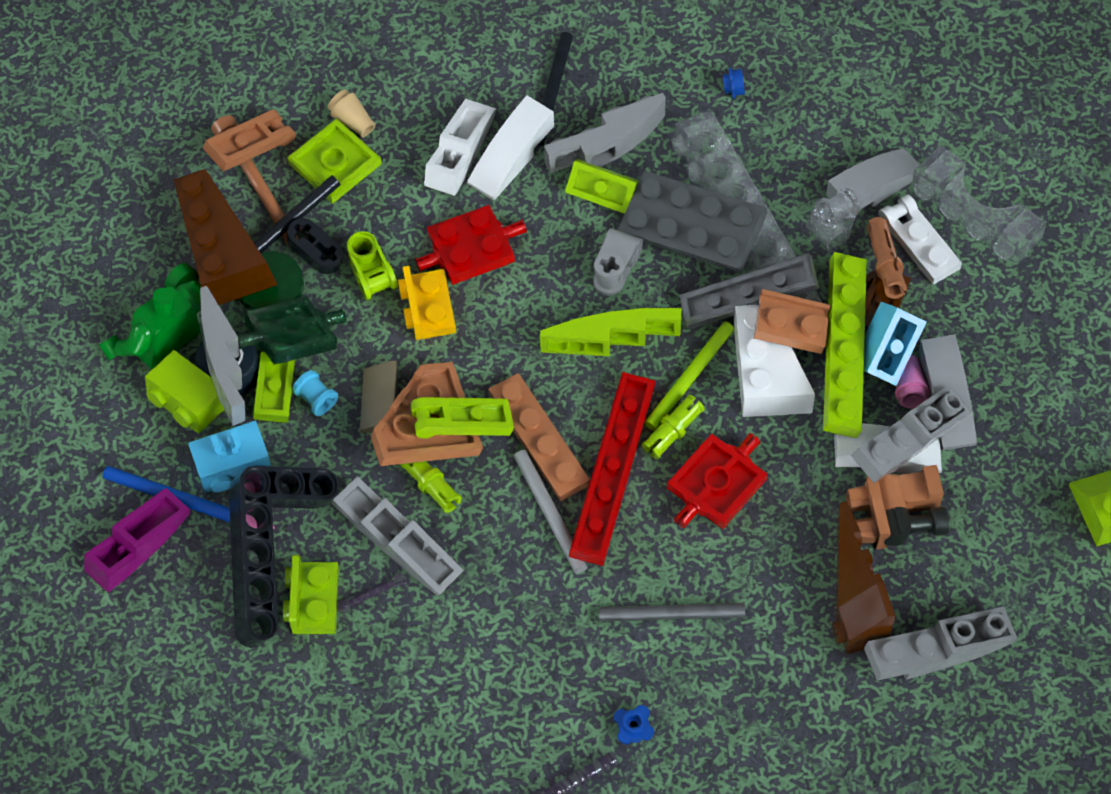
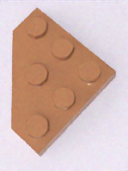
M453 362L420 365L410 382L394 400L386 415L378 422L371 435L380 466L479 456L483 449L479 435H434L426 439L416 436L414 424L417 418L412 415L411 402L421 397L465 398ZM431 414V418H439V414Z

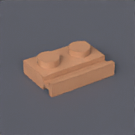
M762 289L758 300L759 307L757 309L754 339L822 354L826 345L827 317L830 305Z

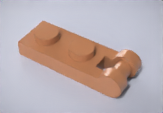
M270 110L205 140L203 149L224 172L275 147L288 145L295 139L296 133L290 126H285L281 122L282 117L276 110Z

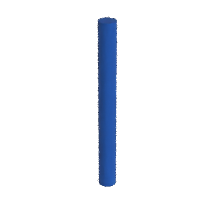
M106 466L103 472V479L152 496L167 488L189 509L230 523V510L227 506L111 466Z

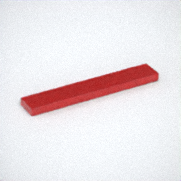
M625 372L621 374L569 551L570 558L604 566L656 380Z

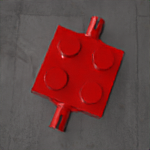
M490 205L427 227V233L433 245V252L415 258V263L419 272L438 265L441 269H444L451 284L454 285L514 263L515 256L509 245V239L527 233V229L522 219L503 226L496 219Z
M711 433L667 482V489L682 499L686 505L673 518L677 525L680 524L681 528H686L697 514L708 518L721 529H724L767 480L768 473L755 465L749 457L753 450L761 443L757 436L754 438V434L749 433L743 442L736 447L724 443Z

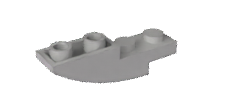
M664 94L645 96L629 105L613 107L601 114L600 127H590L579 134L568 138H558L545 145V164L549 173L573 166L574 161L577 159L602 167L632 150L664 118L666 99Z
M948 385L909 411L901 420L860 446L851 456L872 482L875 483L914 458L966 418L971 411Z
M999 607L939 620L932 628L868 641L864 650L877 681L904 675L905 680L982 657L1016 642L1018 638L1005 608Z

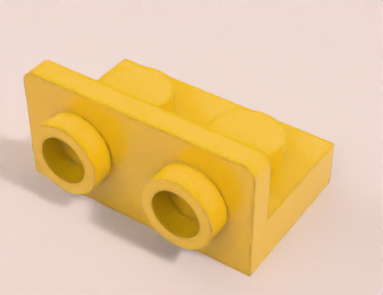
M404 266V279H399L398 285L401 300L408 299L409 308L403 309L406 328L414 329L416 340L456 333L444 269L411 275L410 267Z

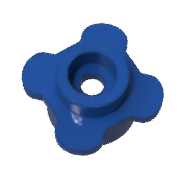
M639 705L634 710L625 711L624 709H619L615 712L614 721L619 726L618 740L622 744L627 745L642 740L648 741L653 737L654 728L649 725L648 717L650 711L646 706ZM636 722L637 727L633 728L630 724Z

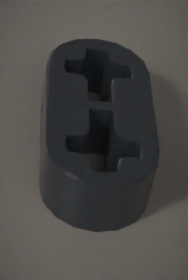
M299 218L291 222L287 233V243L290 248L322 274L336 272L342 264V247L309 219ZM297 231L299 233L309 232L308 240L304 237L300 240L296 239ZM330 252L334 254L333 261L327 259L325 262L321 260L322 253L328 255Z

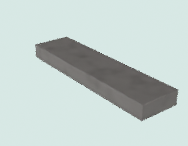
M807 253L679 295L686 327L694 329L734 316L735 306L759 305L758 300L762 289L791 296L819 289L811 255Z

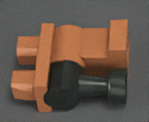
M937 465L925 466L921 472L885 475L875 483L867 477L865 486H858L847 490L846 501L851 511L867 510L869 518L856 520L861 531L862 543H875L876 550L887 548V545L900 546L904 544L910 534L927 530H931L935 536L948 535L949 533L948 514L946 508L940 506L944 492ZM929 510V515H909L911 512Z

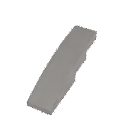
M204 286L200 288L201 322L208 369L218 398L232 426L246 421L245 402L238 390L242 389V372L235 358L239 357L238 336L208 287Z
M358 476L332 500L331 504L359 531L435 595L439 596L464 571L414 520L409 522L386 498L382 500Z

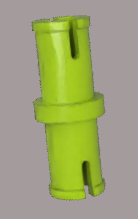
M688 394L685 400L670 415L666 414L660 420L661 425L641 444L644 451L648 453L652 449L653 452L650 456L658 460L662 453L676 439L680 440L686 434L685 429L705 410L702 403L698 401L693 406L696 398Z
M427 461L400 464L418 482V489L423 494H429L445 513H449L457 508L451 501L454 500L457 504L461 503L462 497L444 480V474L438 468H432Z

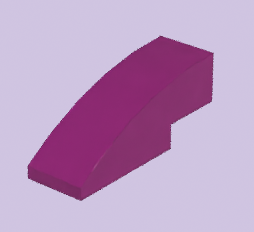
M165 488L113 525L112 535L84 554V571L109 593L170 538L189 516L190 509Z

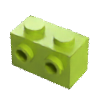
M175 350L145 376L146 395L150 402L158 408L164 407L172 413L174 419L185 428L189 426L198 434L224 411L212 378Z

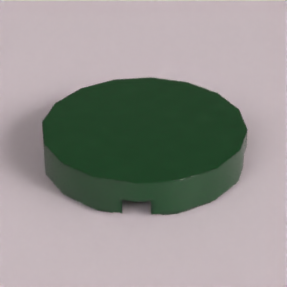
M274 251L262 252L261 254L278 285L241 297L240 301L245 308L255 314L272 316L276 315V312L282 310L286 312L295 306L301 299L304 281L302 270L293 258L284 253Z

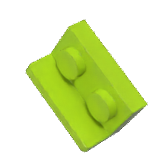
M292 555V567L285 568V587L290 588V600H284L283 619L284 622L290 623L292 634H336L338 562H302L300 555Z

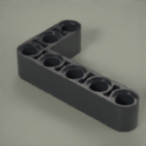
M251 466L237 475L229 485L234 624L236 638L245 647L254 648L263 644L275 635L278 627L272 507L319 508L336 496L339 490L338 478L330 470ZM244 480H249L253 483L256 490L255 493L246 489ZM279 481L287 484L290 491L289 494L281 491L278 484ZM313 482L321 486L323 495L315 492ZM246 514L254 517L257 522V528H252L248 525ZM248 550H252L257 554L258 564L250 561L247 555ZM249 585H253L259 590L260 600L251 596ZM251 621H255L261 626V636L252 631Z

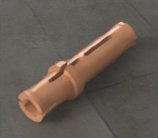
M874 217L868 221L870 225L867 224L866 227L877 260L875 266L876 273L883 281L886 296L892 299L900 298L905 294L904 291H907L902 275L904 270L903 263L896 255L888 221L883 217Z

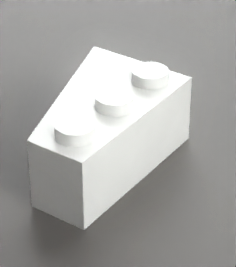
M759 305L735 306L734 335L742 417L812 413L815 393L792 347L754 339Z

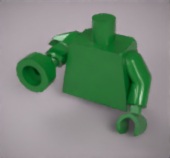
M182 263L176 266L167 276L165 288L156 289L153 293V298L135 310L132 317L131 331L127 339L119 340L118 336L114 335L99 344L108 361L118 355L121 357L137 356L150 369H153L173 350L178 351L201 333L196 314L201 311L200 288L202 286L198 282V272L191 265Z

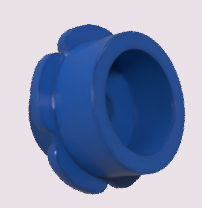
M729 67V74H723L725 94L732 93V99H736L735 96L745 95L742 68L732 70V67Z

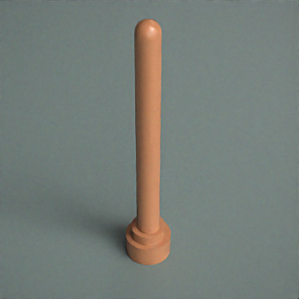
M227 115L216 120L211 127V131L216 136L239 124L234 116ZM252 159L239 164L275 224L285 216ZM287 231L285 234L282 235V237H283L284 241L286 242V244L288 245V243H287V233H288V231Z

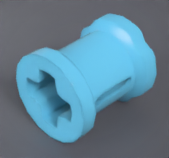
M309 370L305 372L292 387V392L296 396L303 397L311 406V412L316 416L326 413L338 400V393L333 389H328L319 380V374L316 371Z

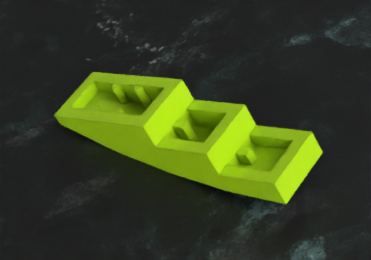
M639 308L610 311L573 319L540 330L541 352L610 356L611 344L645 346L646 334L680 336L682 308Z

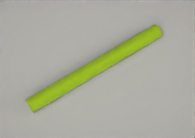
M724 321L656 406L644 422L646 427L653 431L661 424L660 420L670 413L733 333L734 327L729 322Z

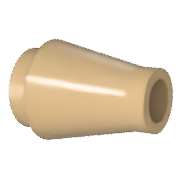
M344 89L337 93L328 104L327 108L331 111V117L337 118L342 124L358 133L362 138L372 132L376 126V123L370 118L355 93H349Z

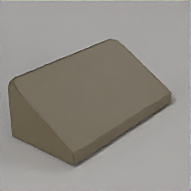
M388 361L363 369L360 433H372L378 422L383 419L397 398V361Z

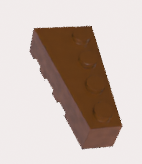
M206 169L174 179L201 286L208 287L218 305L278 285L264 257Z

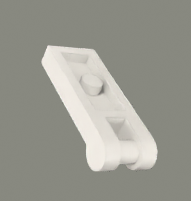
M909 194L898 199V204L892 207L887 205L878 211L879 217H883L888 221L891 234L932 285L961 269L962 262L919 211L915 200ZM905 215L909 221L902 224L899 218Z

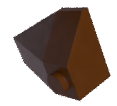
M847 501L840 502L837 516L836 622L832 623V629L836 642L838 644L843 643L846 653L850 654L864 650L868 641L890 637L895 613L880 573L874 574L873 560L869 549L861 550L860 548L862 547L861 531Z

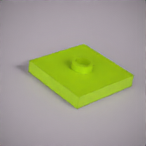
M337 118L287 157L288 164L315 189L331 175L339 181L341 185L326 197L332 204L382 165L381 157Z

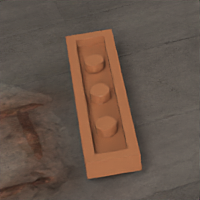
M519 373L488 389L491 398L508 399L514 425L513 432L560 502L589 486V477Z

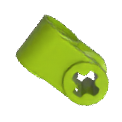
M365 231L356 232L351 235L347 242L349 263L366 301L370 300L373 294L388 288L392 290L397 289L398 283L394 271L388 260H386L374 235ZM363 250L370 252L366 255L357 254L359 251Z

